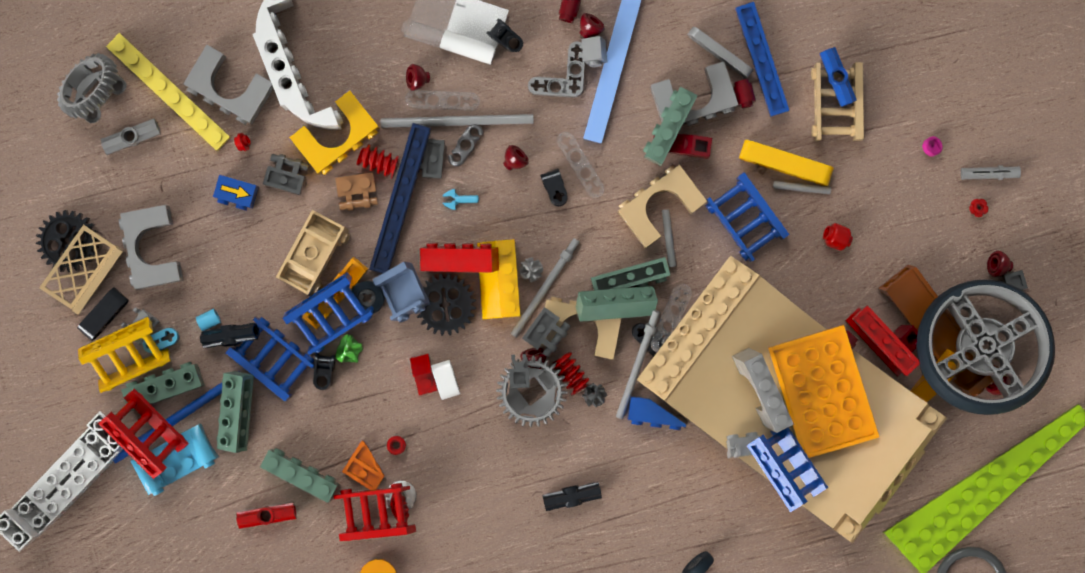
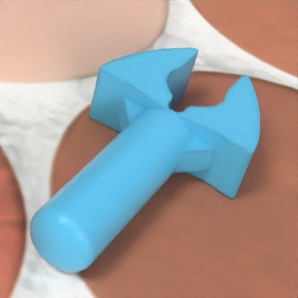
M456 189L449 190L442 195L443 197L451 196L455 199L451 203H443V205L452 210H456V205L459 203L479 202L478 195L458 196L455 193Z

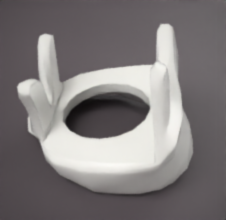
M406 481L394 482L393 484L402 483V486H410V490L403 491L406 497L405 501L408 503V508H412L416 499L414 486ZM393 493L385 494L387 500L386 508L390 507V500Z

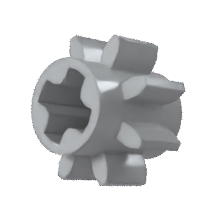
M530 257L520 263L519 271L524 280L529 278V281L533 282L542 277L543 266L539 260L534 261L533 257Z

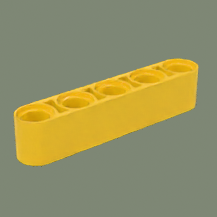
M744 140L739 159L822 186L829 185L834 170L832 166L750 140Z

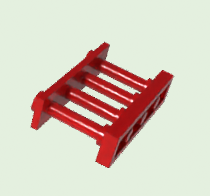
M868 305L862 310L857 308L845 320L897 377L901 373L908 376L920 364L915 355Z
M134 388L124 397L128 403L116 415L112 412L107 414L98 424L154 479L167 468L162 462L174 449L179 452L189 443ZM134 408L141 417L128 429L121 420ZM148 422L155 431L142 443L135 434ZM162 436L169 444L156 457L149 450V447Z
M402 483L391 484V488L356 492H352V489L340 490L341 494L333 495L334 499L343 498L347 522L346 532L339 534V540L350 541L400 536L416 532L415 524L408 525V522H405L401 493L410 490V486H402ZM386 493H394L398 523L392 527L391 523H388L385 502ZM368 495H377L381 522L379 528H374V525L371 524ZM360 496L364 523L362 530H357V527H355L351 497Z

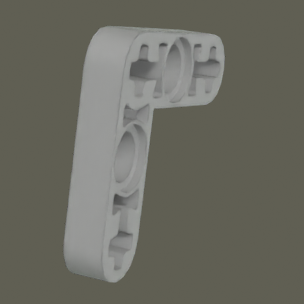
M576 41L569 46L567 79L533 77L528 82L530 93L541 96L572 98L580 96L583 91L585 67L582 43ZM575 46H579V49L582 50L578 55V59H582V62L577 60L570 61V58H575V52L571 51L575 49ZM574 64L581 67V72L577 75L572 74L570 71V67ZM569 77L574 79L581 78V81L577 80V87L580 90H577L576 93H572V90L569 89V87L573 86V80H569ZM535 81H539V85H545L544 81H548V92H544V88H538V91H534V87H531V84L533 85ZM553 82H558L561 85L559 92L555 93L550 90V85Z

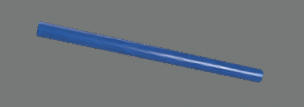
M222 382L165 420L171 426H174L222 394ZM150 429L138 437V439L143 443L155 429ZM122 449L113 460L114 463H118L129 456V454Z

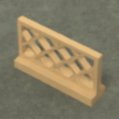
M83 224L39 289L79 315L119 258L123 249L117 245L115 246ZM84 230L91 234L92 243L81 244L80 236ZM104 243L110 247L106 254L98 255L96 244ZM94 245L96 256L84 258L82 247ZM80 247L82 258L70 260V250ZM96 258L98 265L96 269L87 271L85 260ZM82 261L84 271L73 273L71 263ZM69 263L71 274L59 276L58 267L61 264ZM85 274L87 282L84 285L76 286L74 276ZM71 277L73 287L62 289L60 278ZM58 279L59 290L51 291L45 287L49 280ZM74 290L75 299L72 303L64 299V291Z

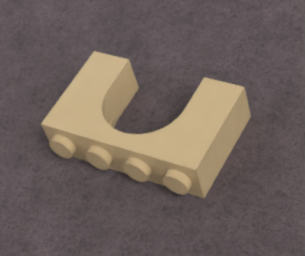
M672 165L665 171L666 175L661 179L656 177L649 183L651 186L647 190H644V188L640 189L634 194L635 199L631 202L627 199L619 205L620 210L618 214L644 248H647L661 237L646 214V204L652 195L658 192H670L679 198L690 214L707 202L680 165L677 167Z
M551 297L550 300L546 299L545 308L560 318L556 325L561 328L563 322L568 317L577 314V301L570 300L568 304L562 303L561 298ZM621 318L594 320L598 329L594 356L614 359ZM552 329L546 339L551 342L557 332Z

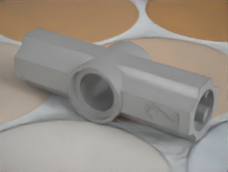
M151 119L136 126L124 128L122 131L100 140L106 155L161 135L156 120ZM130 132H134L135 138L128 142L127 135Z

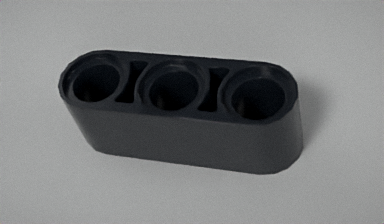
M113 287L82 320L77 329L91 341L95 340L127 305L129 300Z

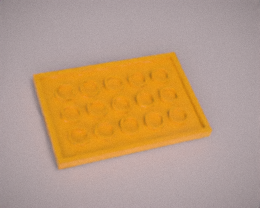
M844 324L768 347L789 415L794 423L793 428L797 440L809 458L879 438Z

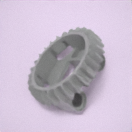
M91 54L90 57L86 56L85 60L80 59V63L75 64V67L70 69V73L62 81V86L59 87L60 92L57 93L59 96L57 98L58 106L71 118L77 119V117H80L89 123H95L101 118L99 108L109 99L112 93H123L127 85L124 79L117 74V65L112 59L104 54ZM98 65L102 66L101 71L93 73L90 70L94 67H98ZM99 81L95 90L86 98V93ZM72 88L77 90L74 102L69 100Z
M532 356L531 361H528L526 357L524 368H529L528 366L530 365L531 367L543 368H529V380L535 377L546 391V394L531 406L519 392L518 388H510L509 386V393L506 396L508 380L510 381L509 369H504L507 375H500L504 381L497 382L502 388L496 389V391L502 393L497 399H503V402L499 405V407H506L503 413H511L508 419L514 416L516 417L515 423L522 420V426L529 422L530 427H532L533 422H536L537 426L540 427V421L543 420L547 424L546 418L549 417L553 421L552 414H560L557 408H564L560 402L567 401V399L562 397V394H568V392L562 390L567 384H561L565 377L558 376L561 372L560 369L557 371L553 370L555 364L548 366L549 360L542 363V357L538 361H535L534 356ZM511 362V368H514V364ZM558 387L557 396H556V400H557V401H556V403H555V402H554L555 389ZM522 413H525V414H533V415L536 416V418H533V416H526V415L521 416L520 414H522Z

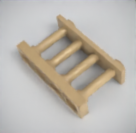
M855 62L852 68L846 70L849 79H852V89L857 99L850 108H821V97L836 96L834 89H821V78L828 77L826 70H821V63H816L814 68H811V79L814 80L815 125H812V137H815V141H820L821 135L853 136V141H862L864 139L863 62ZM837 72L833 75L834 77H842V75ZM850 115V117H853V125H850V127H821V116Z

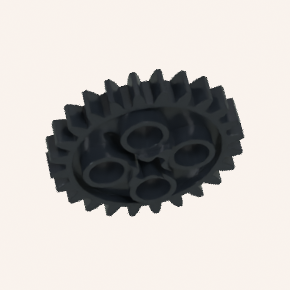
M64 210L63 216L60 212H56V218L53 215H49L50 222L43 220L45 228L39 227L42 234H36V236L41 238V241L36 242V244L42 247L37 250V252L44 253L41 259H48L46 265L53 263V267L60 259V253L62 251L64 253L69 246L65 238H69V241L72 242L83 224L92 230L95 224H87L90 218L82 219V213L76 216V211H71L69 215L68 210ZM63 223L67 226V231L64 234L60 232V226ZM84 230V240L81 244L92 243L91 234ZM55 240L59 244L56 251L51 248V244ZM94 245L82 247L84 258L91 255L96 256L93 251ZM80 247L74 248L76 252L74 259L82 258ZM82 261L71 263L72 270L74 267L76 271H79V265L84 267ZM69 263L61 264L60 272H64L66 268L70 272Z
M440 274L439 280L432 276V283L427 280L425 281L427 287L423 288L430 304L425 307L424 311L420 312L417 318L424 319L421 325L428 324L426 330H430L433 327V334H436L438 330H440L441 336L444 335L445 331L451 336L452 330H455L458 334V327L465 330L464 323L471 324L468 317H475L471 310L477 309V307L472 306L476 299H471L470 297L474 294V291H467L470 285L464 287L465 280L457 282L458 276L451 280L450 274H447L446 279ZM442 288H445L446 301L451 303V306H448L449 322L446 321L445 309L440 306L444 302ZM453 288L459 292V296L456 299H450L448 296V292ZM434 291L440 295V299L437 302H432L429 298L430 294ZM455 307L460 308L462 311V315L459 318H453L451 315V311ZM436 310L441 311L443 314L440 321H435L432 317L433 312Z

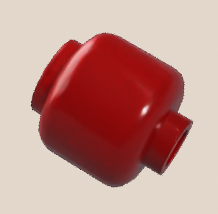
M838 223L827 226L823 232L825 245L839 251L849 247L853 241L851 230Z

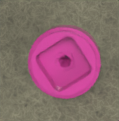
M934 136L925 139L922 145L923 151L930 157L940 154L943 148L940 139Z

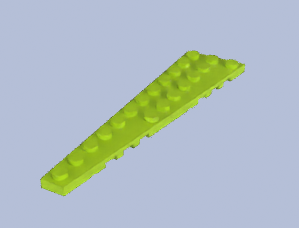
M1075 405L1054 421L1046 424L1042 429L1031 434L1019 444L1014 445L1010 450L982 466L955 486L947 489L937 498L932 499L905 519L900 520L883 531V533L920 573H927L1085 426V410L1080 405Z

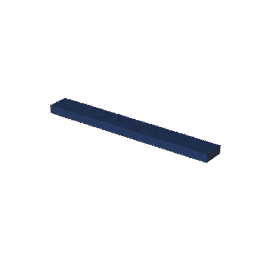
M412 123L369 270L383 274L391 268L432 128Z

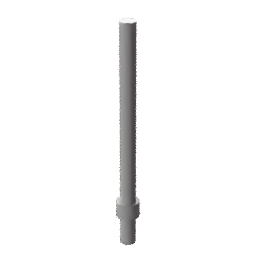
M573 238L567 249L562 251L560 254L561 258L510 334L516 338L518 337L567 261L570 262L574 250L580 243L578 240Z
M653 310L649 323L645 326V334L616 417L619 419L624 417L652 335H655L657 330L656 324L660 315L659 311Z

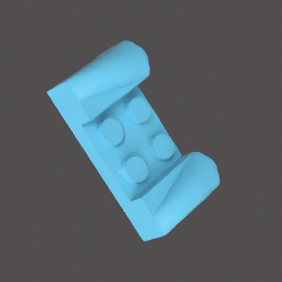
M198 424L181 433L189 444L179 452L175 449L162 462L167 468L156 478L153 479L134 459L131 460L148 495L153 494V496H156L164 491L163 487L202 466L206 469L215 464L214 460L219 458V456L211 446L202 424ZM165 442L152 449L151 452L157 457L169 443Z

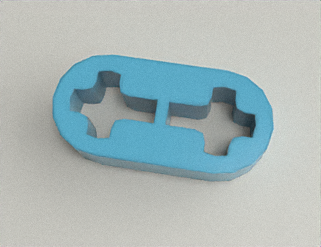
M166 328L152 334L151 337L154 341L159 340L160 343L156 345L161 351L177 343L179 333L174 328ZM168 331L169 333H174L173 341H163L162 338L167 336ZM144 340V341H143V348H144V350H145L146 352H148V353H152L151 350H150V348L148 347L147 343H146L145 340Z

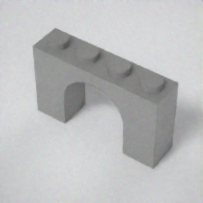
M206 45L183 83L188 87L187 91L195 96L198 93L204 96L203 100L212 106L214 103L221 106L219 110L227 115H230V113L237 115L236 120L245 125L247 122L253 124L274 89L272 83L256 73L247 90L240 97L235 99L220 97L215 90L214 79L226 56Z
M724 61L704 69L711 89L710 101L702 109L690 110L683 124L692 126L699 123V119L705 118L710 120L716 118L717 113L723 112L725 115L735 111L734 108L738 106V102ZM669 79L650 86L661 123L664 119L661 115L665 107L669 108L672 103L669 99L673 89Z
M162 205L121 213L119 226L124 231L122 242L128 252L126 263L128 268H131L132 275L129 276L131 286H134V289L140 290L184 281L180 262L150 265L142 259L139 252L140 239L147 231L173 225L170 207Z
M751 348L733 355L732 358L739 373L749 380L757 393L761 406L757 407L756 410L763 425L775 433L794 425L763 355Z

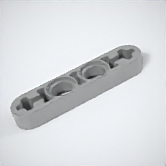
M692 27L687 34L693 41L722 62L724 61L727 66L744 78H748L752 73L753 69L698 28Z

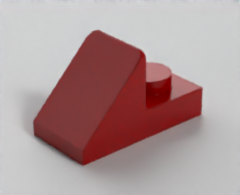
M429 354L410 358L412 374L415 378L418 394L423 395L438 391Z

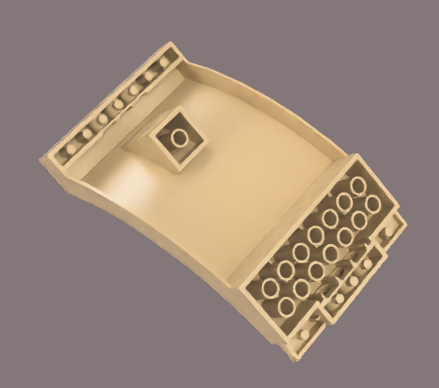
M730 256L637 378V381L726 449L727 436L738 434L739 438L746 437L747 433L757 432L759 437L764 434L766 439H769L773 436L770 432L771 430L763 425L756 410L757 407L761 406L757 393L749 380L739 373L732 356L747 348L761 353L786 406L768 347L827 329L797 307L759 274ZM852 349L879 438L809 458L828 488L815 497L811 493L807 494L805 498L808 502L802 506L853 544L875 513L879 514L924 455L925 451L923 449L947 418ZM792 425V426L789 427V429L791 430V432L793 433V435H794L795 438L797 439L796 434H795V431H794V428H793V425ZM778 443L772 446L777 456L784 453ZM753 455L738 457L769 480ZM789 459L783 462L789 473L795 469ZM800 476L793 479L799 489L806 486Z

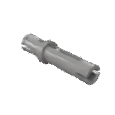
M998 165L997 167L961 168V180H1003V178L1021 177L1020 166L1003 167V165Z

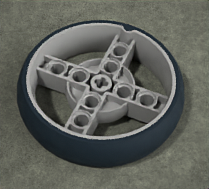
M972 280L949 288L930 304L920 322L917 334V357L926 381L943 400L969 413L994 415L1007 413L1025 405L1044 387L1054 364L1055 340L1052 327L1044 311L1028 294L1019 288L1000 281ZM968 297H995L1008 302L1023 315L1006 325L994 319L981 318ZM948 308L961 328L956 341L957 352L936 363L932 346L933 332L938 319ZM960 310H966L969 317H963ZM1015 324L1021 325L1023 332H1018L1015 329ZM971 326L977 327L979 334H974L971 331ZM1034 330L1038 343V360L1032 377L1023 386L1010 363L1015 353V341ZM999 333L1006 336L1005 342L998 338ZM988 344L989 348L984 350L982 346ZM965 352L972 354V361L965 358ZM993 359L999 361L1000 368H996L993 366ZM948 362H954L956 370H951L948 367ZM965 369L978 375L991 376L1004 398H976L961 392L949 383L947 379ZM1003 376L1009 377L1010 385H1006L1003 382Z

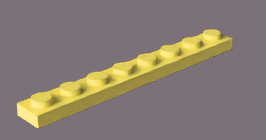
M120 33L106 46L216 151H219L231 138Z

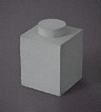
M601 36L582 39L583 61L590 67H600L603 63H608L606 40Z

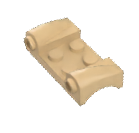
M312 210L276 278L309 296L322 289L323 285L321 284L322 280L320 277L337 245L341 246L348 242L350 238L349 229Z

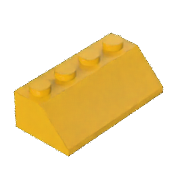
M515 239L477 243V247H480V244H492V247H498L499 270L492 273L479 272L482 319L521 317Z

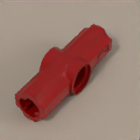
M292 502L236 512V520L239 529L297 519L295 504ZM263 511L270 512L271 519L269 521L263 519Z

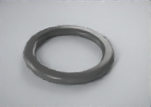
M979 547L961 548L950 553L942 561L937 573H947L951 565L957 560L970 556L984 559L990 563L996 573H1006L1003 564L994 554Z

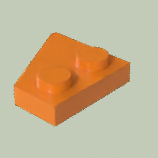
M362 440L342 472L369 490H374L378 488L385 475L367 444Z

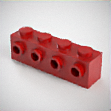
M427 243L426 247L420 248V271L492 273L499 270L498 247H492V244H480V247H474L473 243H464L462 246H456V243H445L444 246H438V243Z

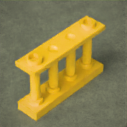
M149 317L78 349V359L81 364L91 363L101 378L98 380L100 393L110 391L115 386L154 368L164 366L171 361L168 348L160 351L151 337L150 333H153V328ZM143 338L153 355L143 359L134 346L133 341ZM126 346L136 363L125 367L115 350ZM108 354L118 371L108 375L97 358Z

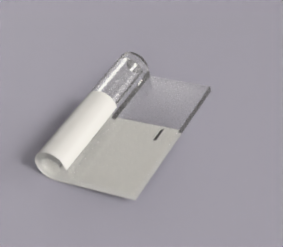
M416 0L411 17L408 21H404L401 32H404V37L491 65L498 43L486 33L491 31L498 18L505 22L509 10L479 0Z

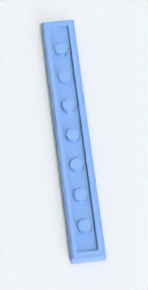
M621 0L607 51L608 63L603 65L583 137L585 140L602 144L641 0Z

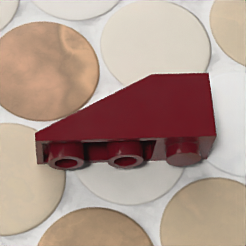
M678 134L668 153L709 159L713 138Z

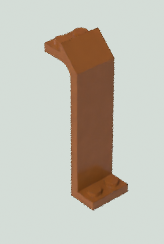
M906 265L878 288L883 295L891 299L910 325H914L917 330L924 313L938 297L917 267ZM948 309L938 319L933 332L932 346L936 360L942 356L946 349L953 353L957 352L956 341L961 328ZM965 352V358L972 361V354ZM968 369L961 371L952 378V382L963 393L973 397L981 394L988 385L994 383L991 376L978 375Z

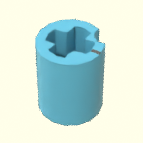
M214 308L196 317L198 326L202 331H206L221 323L220 317Z

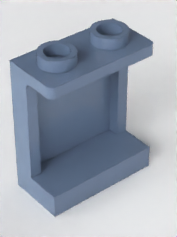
M402 262L372 279L375 286L381 287L393 314L390 316L391 321L404 322L409 319V315L424 311L425 307L430 304L415 268L410 262Z

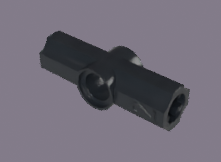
M257 323L224 325L220 329L201 332L200 343L203 348L237 346L241 342L258 340L260 331Z
M599 482L582 486H569L562 488L560 491L542 495L546 511L562 507H575L582 505L584 502L602 498Z

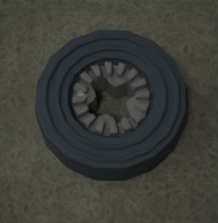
M362 281L352 289V292L365 310L372 306L374 308L373 314H375L382 308L385 296L381 287L375 286L374 282ZM365 293H366L367 295H369V294L371 293V294H372V297H371L372 302H370V303H369L368 301L363 302V299H364V296H363V295H364Z
M704 551L694 557L685 566L682 573H705L713 564L714 558L709 552Z

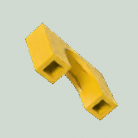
M350 90L335 101L348 118L351 127L350 135L344 144L335 148L324 147L318 143L305 126L289 137L319 175L329 173L333 169L332 165L336 162H343L348 158L347 154L350 151H357L363 146L362 142L367 138L370 140L378 134L377 130L380 129Z

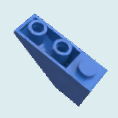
M630 397L628 420H632L631 424L643 425V422L651 423V427L662 428V424L670 425L669 429L681 430V427H686L685 423L651 399Z

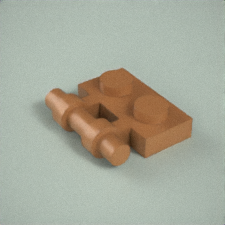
M373 172L335 178L338 197L346 196V202L339 203L340 210L347 209L351 211L358 207L371 208L372 205H378L377 197L370 198L369 193L377 192ZM363 194V199L353 201L352 195Z

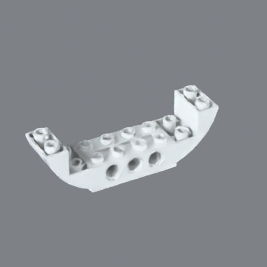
M263 0L256 20V33L253 34L280 106L285 110H290L299 119L317 128L341 130L343 120L337 110L335 111L332 107L315 113L312 104L306 100L305 97L308 96L305 86L299 83L301 76L295 65H292L294 58L288 47H285L287 43L286 37L281 29H278L280 22L275 13L294 6L292 0ZM278 47V50L272 53L273 48ZM285 65V68L279 71V67ZM292 82V86L286 89V85Z
M101 411L87 424L89 428L11 509L4 510L0 515V534L19 552L59 519L122 451L123 448L98 424L105 417Z

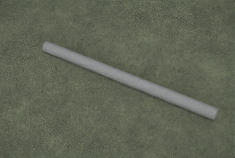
M533 114L381 118L380 121L381 128L411 127L412 123L426 127L534 124Z

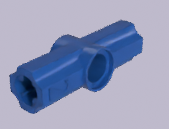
M836 47L819 53L828 74V81L834 89L840 107L857 101L848 79V72L843 67ZM837 72L842 75L843 79L841 82L834 79V73Z

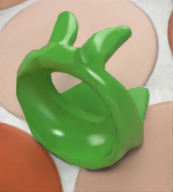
M346 334L338 345L335 355L336 359L341 363L358 362V354L363 350L362 344L358 343L353 335Z

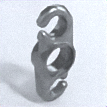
M470 125L467 127L457 141L455 149L452 150V154H459L461 159L457 162L453 160L452 155H449L448 160L450 164L460 166L466 161L479 140V136L471 135V130L477 129L478 134L483 135L481 126ZM463 140L471 142L469 150L465 151L460 148V143Z

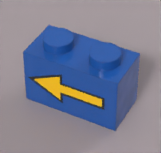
M219 175L213 197L218 199V203L228 205L231 202L236 204L235 208L247 211V207L253 209L259 187Z

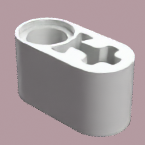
M450 360L431 365L441 399L444 400L460 395Z

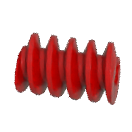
M370 144L366 148L361 149L356 165L359 166L363 162V168L366 169L370 165V171H374L377 168L378 174L384 171L385 177L391 174V179H393L399 165L398 155L394 160L392 159V153L385 157V150H382L380 154H378V147L370 151Z
M568 352L553 363H556L554 370H561L558 376H565L562 382H569L566 388L574 389L571 392V396L588 386L589 378H582L585 372H578L581 366L580 364L573 365L576 362V358L569 359L572 353Z

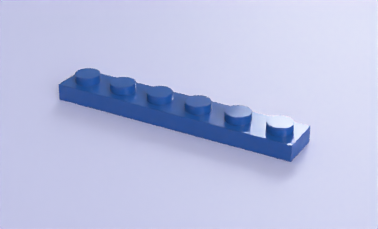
M751 2L736 7L735 10L770 117L788 112L789 107L755 3Z

